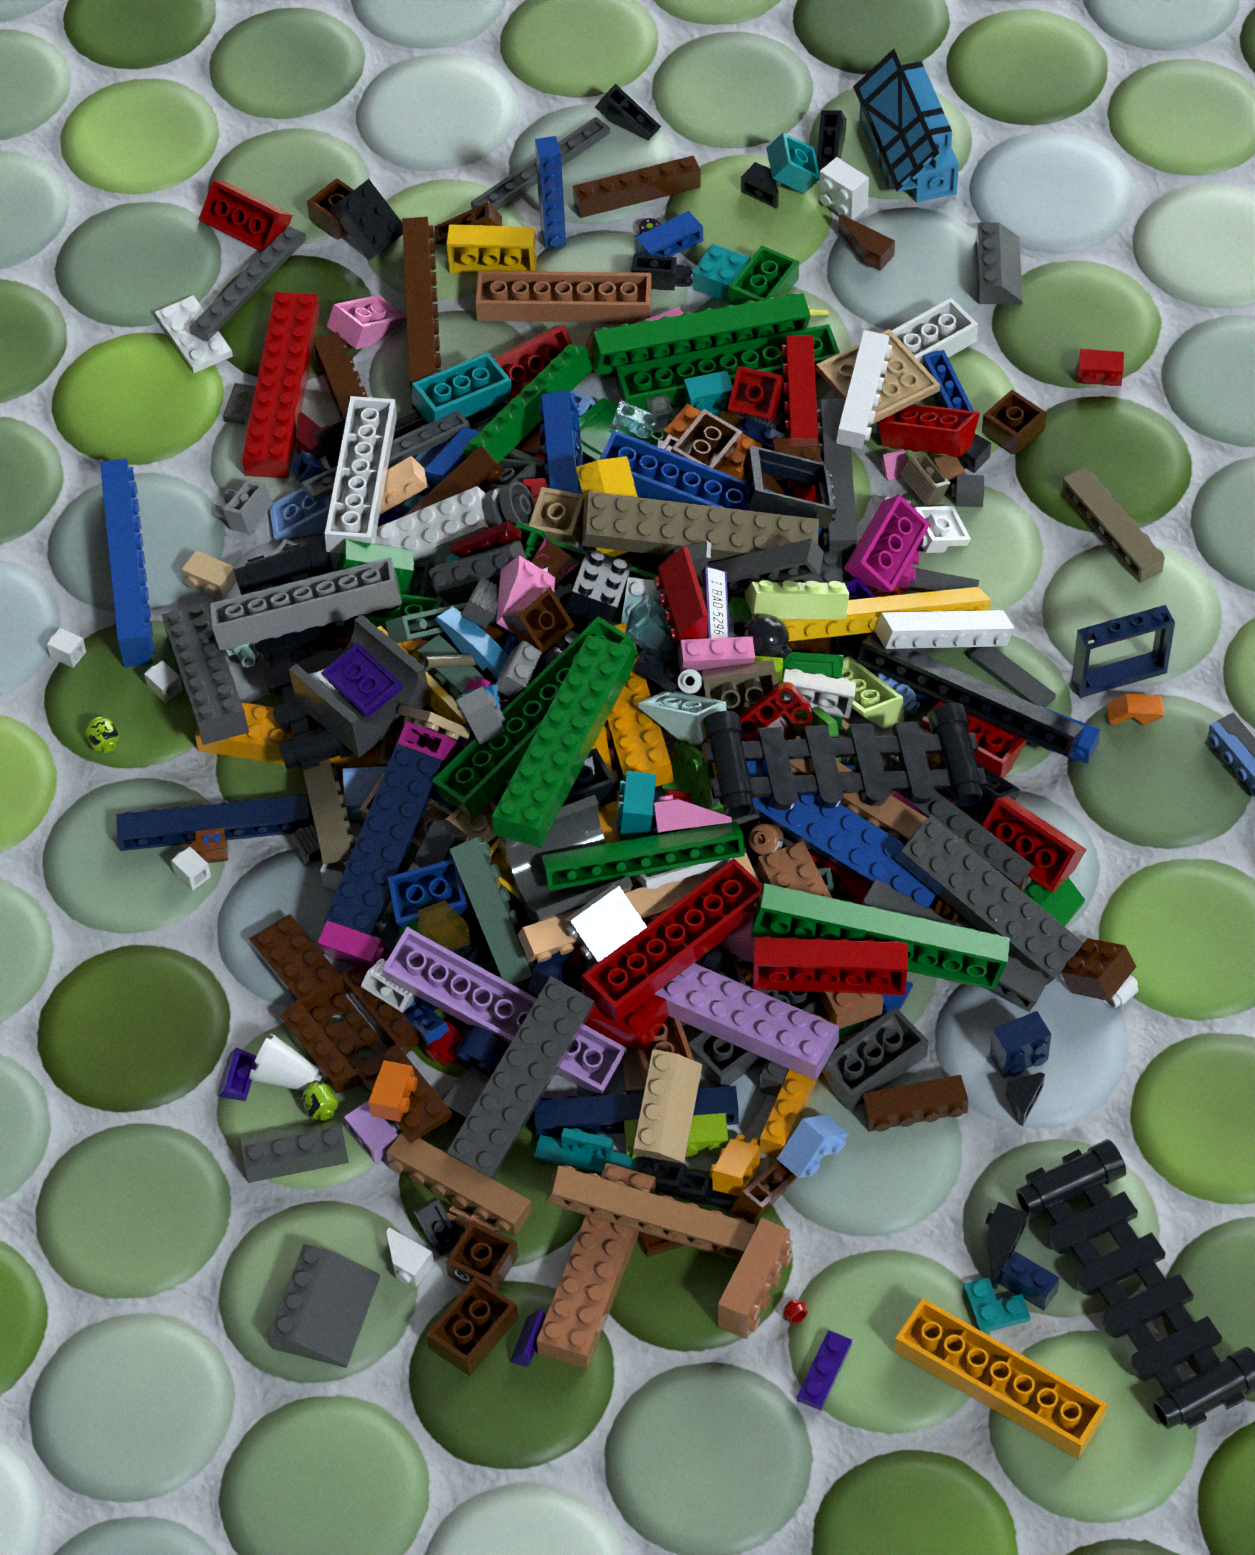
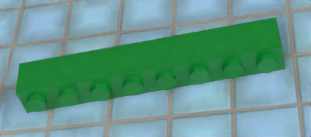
M574 344L566 346L489 424L485 425L463 448L466 458L482 445L499 463L544 419V417H541L539 410L543 394L568 390L570 393L594 369L587 348Z
M737 821L546 854L541 855L544 878L548 890L551 891L744 857L745 851L743 834Z

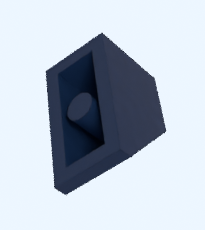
M572 951L564 955L558 952L552 954V957L544 962L538 963L537 961L527 992L539 996L550 976L563 983Z

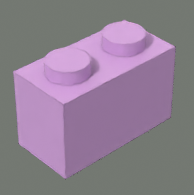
M368 1101L344 1116L346 1130L375 1164L387 1157V1150L400 1135L394 1124L389 1125L384 1118L371 1116Z

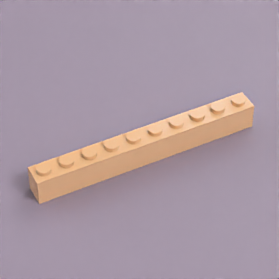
M745 853L744 857H738L737 861L757 879L747 854ZM720 868L708 870L702 875H692L683 878L679 882L666 883L656 889L641 887L624 894L643 922H652ZM578 909L525 926L521 929L518 937L528 962L537 960L538 963L550 959L552 954L560 952L561 955L573 951L574 947L581 945L578 938L574 940L566 929L568 924L565 921V918Z

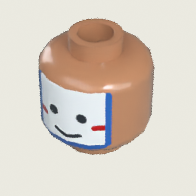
M762 823L753 827L749 833L748 840L754 852L764 855L779 850L783 846L784 837L780 828L775 824Z

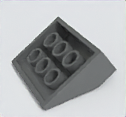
M303 1244L269 1334L272 1349L347 1368L380 1279V1274L329 1250Z

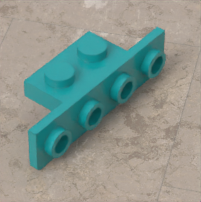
M564 1128L561 1139L540 1135L534 1153L536 1160L571 1166L598 1174L603 1173L606 1163L633 1170L637 1160L632 1159L631 1155L614 1152L612 1138L603 1134L585 1133L577 1128Z

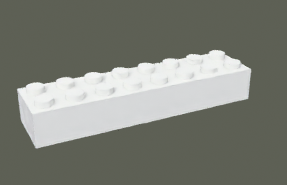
M350 397L325 530L326 552L341 553L346 539L371 544L375 543L397 419L395 399Z

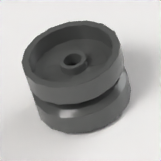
M514 481L502 488H496L484 494L483 512L489 528L506 521L516 526L517 522L529 526L536 504L532 494L524 484Z

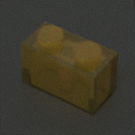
M445 900L419 910L420 921L417 924L422 935L450 951L470 944L468 923Z

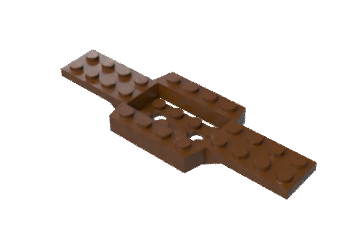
M291 914L249 938L251 946L288 990L294 1000V1003L280 1015L282 1027L308 1060L320 1069V1075L335 1094L358 1085L371 1094L384 1060L413 1066L414 1075L418 1079L417 1087L414 1092L411 1091L409 1096L410 1105L408 1112L403 1113L400 1122L393 1121L409 1143H413L453 1118L452 1111L406 1056L419 1043L417 1030L403 1013L361 987L368 972L364 966L339 974ZM347 992L392 1046L391 1048L385 1045L346 997ZM339 1014L345 1017L344 1021L340 1024L331 1022V1018ZM365 1047L372 1051L367 1057H360L357 1054L361 1048Z

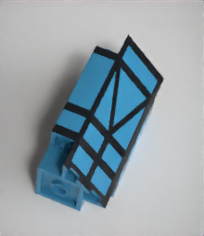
M893 49L853 86L860 103V121L888 189L895 188L896 192L911 189L916 203L957 194L959 163L951 147V127L922 61L901 65L897 53Z

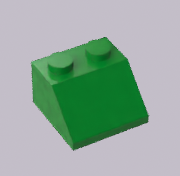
M1069 877L1055 892L1049 891L1033 879L1022 891L1064 927L1085 902L1084 897Z

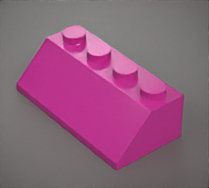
M900 494L882 501L844 569L854 578L858 577L867 586L889 593L892 592L929 528L930 523Z

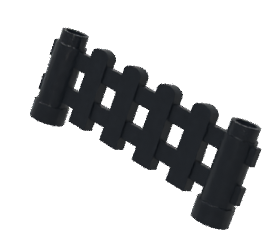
M324 537L308 541L303 546L298 544L285 548L283 552L267 557L262 555L249 559L245 566L234 569L241 595L308 579L315 575L320 576L335 572L330 554L326 552ZM335 621L325 626H315L301 632H291L283 634L278 638H268L255 643L256 650L261 659L269 660L273 658L275 668L268 670L264 675V682L268 692L272 695L283 694L285 703L276 706L273 710V717L277 727L281 730L292 729L293 736H290L291 739L279 742L281 755L287 770L300 766L304 771L320 766L321 761L340 756L342 759L355 755L323 726L310 729L309 723L316 720L296 703L289 669L295 664L301 667L307 674L319 672L331 665L343 653L342 648L330 651L327 641L340 638ZM310 647L313 657L293 663L291 652ZM381 740L372 748L383 745V740Z
M946 703L933 708L927 715L932 733L928 735H921L918 722H903L893 725L891 728L893 736H876L873 724H850L846 730L848 738H830L828 726L823 725L804 726L801 731L802 739L784 740L782 727L758 728L755 733L756 741L742 742V728L739 716L735 712H715L704 717L700 723L704 740L702 745L705 763H711L715 778L710 781L713 799H719L721 805H723L725 815L731 818L750 814L754 810L753 797H769L773 808L789 810L797 802L798 795H816L818 805L824 808H835L843 800V793H861L864 803L870 806H880L888 799L889 791H907L908 798L912 803L926 804L934 796V789H948L953 797L955 806L969 807L983 799L981 787H986L987 780L984 768H978L974 755V752L978 750L975 733H969V721L964 705L960 703ZM926 754H939L943 769L930 770ZM898 755L902 771L884 772L881 756ZM853 757L856 773L839 774L835 758ZM807 759L811 775L793 776L789 760ZM746 761H761L765 777L750 778Z
M1105 1139L1089 1147L1087 1152L1083 1154L1077 1149L1062 1157L1063 1164L1046 1172L1041 1167L1025 1176L1027 1184L1015 1191L1020 1207L1025 1213H1028V1217H1032L1040 1212H1047L1055 1223V1226L1049 1229V1244L1059 1254L1073 1251L1083 1266L1076 1271L1075 1282L1078 1289L1087 1296L1100 1292L1110 1309L1106 1310L1103 1315L1105 1331L1114 1338H1120L1127 1334L1138 1350L1131 1358L1130 1365L1133 1374L1142 1381L1155 1377L1164 1390V1395L1154 1399L1152 1404L1156 1416L1166 1429H1170L1178 1424H1186L1191 1429L1207 1420L1205 1413L1223 1404L1228 1410L1245 1400L1243 1394L1248 1395L1255 1391V1352L1249 1347H1244L1228 1355L1226 1360L1220 1361L1212 1347L1221 1343L1222 1336L1211 1319L1206 1316L1197 1322L1193 1321L1183 1305L1192 1301L1194 1294L1180 1274L1168 1280L1165 1279L1155 1263L1165 1259L1166 1252L1152 1232L1141 1238L1137 1237L1128 1222L1137 1218L1138 1211L1125 1191L1111 1197L1103 1184L1108 1185L1125 1177L1127 1174L1124 1160L1112 1141ZM1084 1194L1092 1207L1074 1216L1066 1202ZM1110 1232L1119 1249L1101 1257L1091 1240ZM1137 1273L1147 1290L1129 1299L1118 1282ZM1165 1315L1175 1333L1157 1341L1146 1324ZM1193 1358L1202 1372L1183 1381L1174 1367Z

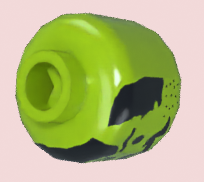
M97 717L92 719L87 724L85 736L94 751L111 752L116 748L120 738L116 727L111 719Z
M315 1082L304 1089L301 1101L308 1116L311 1119H320L321 1121L332 1118L334 1111L338 1107V1100L332 1088L328 1084Z

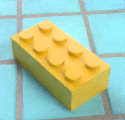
M449 225L447 237L449 272L478 274V271H535L537 261L535 227Z

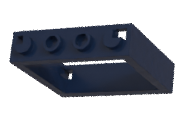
M1166 605L1077 630L1071 681L1080 698L1167 673L1175 621ZM1155 631L1152 652L1088 670L1091 649ZM1094 640V643L1088 644V641ZM1157 663L1160 667L1155 668L1154 664Z

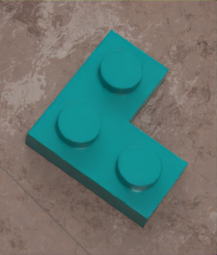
M989 1277L964 1283L963 1289L977 1328L983 1333L1030 1321V1314L1022 1294L997 1300Z

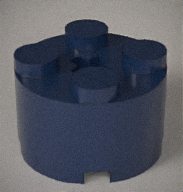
M469 1025L454 1051V1056L460 1060L459 1064L469 1070L473 1066L491 1078L509 1044L505 1042L504 1046H502L498 1041L499 1037L481 1027L475 1026L473 1028Z

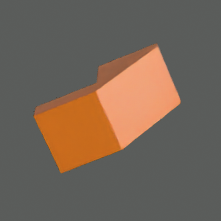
M1125 694L1107 702L1108 720L1113 726L1133 717L1143 725L1164 717L1163 700L1160 695Z

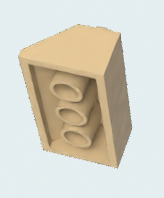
M652 1050L633 1155L684 1164L703 1064L676 1053Z

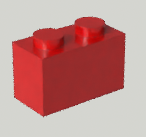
M1080 349L1077 383L1122 386L1124 352Z

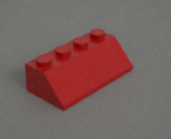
M213 180L198 220L263 252L289 226L293 215L228 182Z
M564 325L554 326L493 357L511 379V396L509 400L505 401L506 403L511 402L522 391L523 382L530 383L566 346L572 344Z
M912 404L879 421L882 446H888L893 449H910L913 452L925 451L931 454H947L952 457H959L972 445L979 412Z
M682 547L658 566V576L654 577L656 591L660 590L661 593L659 594L661 608L665 607L666 610L664 612L665 623L671 627L669 630L670 640L675 642L677 651L679 650L681 640L707 639L708 612L688 547Z
M940 700V701L934 706V708L937 707V706H939V705L946 704V702ZM966 712L969 721L968 731L969 733H975L978 750L974 752L976 762L1004 778L1012 769L1027 739ZM926 715L922 719L921 728L931 733Z
M1010 797L997 798L982 825L1034 865L1027 876L1051 892H1055L1074 872L1087 850Z

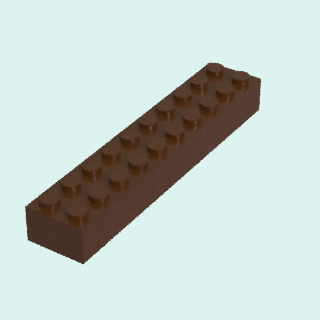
M428 217L402 218L411 396L412 383L441 372V369H437L441 366L440 353H436L440 351V338L435 336L439 335V320H435L439 317L438 304H434V302L438 301L437 288H433V286L437 285L436 272H432V270L436 269V258L431 256V254H435V240H430V238H434L433 225H429ZM412 403V409L417 410V408Z

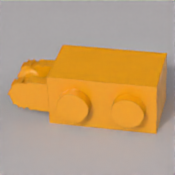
M738 1134L735 1140L730 1139L726 1148L721 1149L718 1162L713 1164L710 1169L713 1190L738 1197L741 1195L760 1166L759 1138L754 1137L750 1143H746L745 1135Z

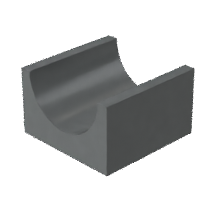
M362 614L354 620L355 626L351 640L339 657L358 642L403 685L401 691L369 718H366L323 677L321 672L325 669L307 674L297 664L289 669L296 703L357 757H361L404 723L405 717L397 714L400 705L422 709L431 702L425 667Z
M595 795L561 807L541 848L499 837L497 846L530 925L579 909L613 884L620 886L624 893L630 892L633 884L629 876L548 890L544 878L541 855L606 844L599 821L598 801Z

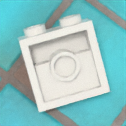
M954 506L914 508L930 523L929 528L918 545L923 547L925 553L945 552L948 546H968L971 538Z

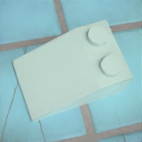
M668 690L638 703L639 708L672 735L680 740L688 741L692 745L702 744L704 741L700 726L701 720L709 714L726 711L725 701L677 691L671 693Z

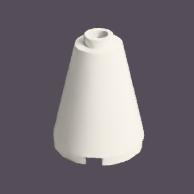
M271 1033L269 1038H266L255 1059L256 1070L251 1069L249 1079L256 1082L304 1091L312 1083L321 1082L322 1076L319 1075V1068Z

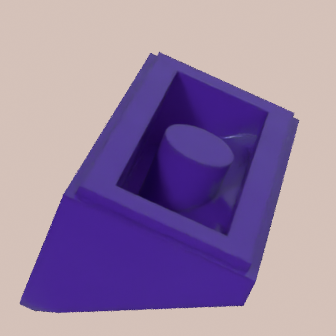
M236 1047L228 1056L217 1096L246 1101L252 1082L249 1076L251 1069L255 1070L256 1068L255 1059L257 1056Z
M540 1309L527 1317L510 1359L512 1363L527 1368L530 1366L537 1348V1338L546 1318L544 1310Z

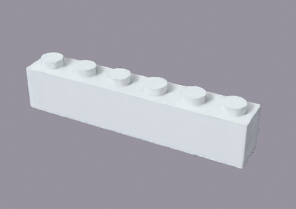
M863 331L838 429L836 444L863 449L864 441H869L872 428L868 427V425L874 423L876 411L872 409L873 407H878L880 394L876 393L877 390L882 391L884 378L881 377V374L886 375L888 362L885 361V358L890 359L892 345H888L889 335Z
M1003 610L881 613L875 632L885 649L1007 646L1015 628Z

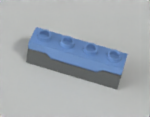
M1233 712L1210 724L1208 741L1213 748L1220 752L1224 762L1228 765L1230 764L1236 771L1237 777L1247 784L1252 795L1255 797V737Z

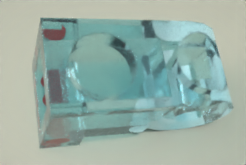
M621 400L610 428L616 431L619 428L634 432L640 438H648L655 427L656 418L653 414Z

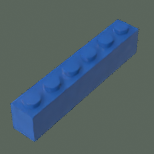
M551 136L535 139L540 227L545 248L566 245L561 152L557 137Z

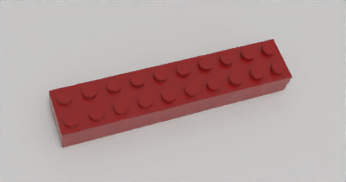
M275 292L242 456L245 476L289 478L296 443L298 413L302 411L314 347L313 339L316 337L320 315L318 294Z

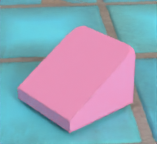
M904 449L883 455L882 471L888 481L902 477L900 473L907 463Z

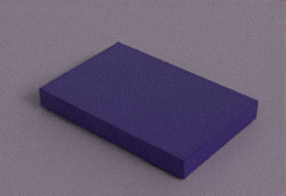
M358 642L321 672L323 677L366 718H369L403 689L402 683Z

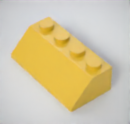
M626 456L596 460L576 467L584 502L588 492L638 497L628 457ZM596 548L597 551L612 557L630 552Z

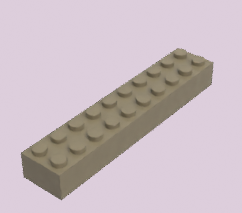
M588 492L584 502L582 546L670 556L675 548L709 541L711 542V559L709 561L717 562L811 538L818 545L819 519Z

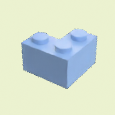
M828 1114L803 1118L777 1159L798 1178L812 1176L819 1170V1163L823 1156L837 1154L844 1148L846 1144L845 1139L849 1132Z

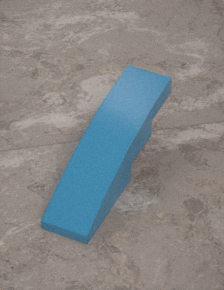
M451 607L437 616L435 620L462 654H470L482 671L488 668L498 680L509 655L482 628L461 616V612L456 608Z

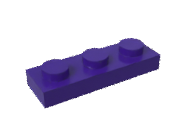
M828 1330L797 1395L798 1402L822 1411L852 1346V1339Z

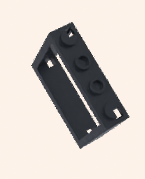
M749 445L743 462L748 510L819 519V527L828 529L830 522L835 520L837 510L834 506L835 496H833L832 475L829 474L828 464ZM762 472L815 485L817 503L764 490Z

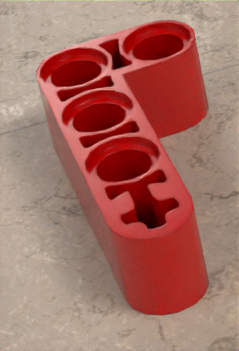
M783 682L739 716L743 733L741 737L742 742L750 741L755 737L758 728L768 727L783 714L797 727L808 726L812 720L811 705L792 683ZM783 691H789L793 697L789 700H783L779 695ZM764 706H771L774 712L770 715H765L760 709ZM803 709L807 711L808 715L800 719L795 716V712ZM752 721L755 727L747 730L742 727V723Z

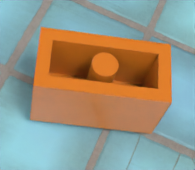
M383 1061L368 1101L371 1116L401 1121L403 1113L408 1112L411 1091L414 1092L417 1087L418 1079L414 1075L413 1066Z

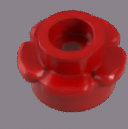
M798 1300L788 1302L785 1305L783 1316L791 1324L801 1322L808 1315V1311L805 1308L806 1303L804 1301L799 1302Z

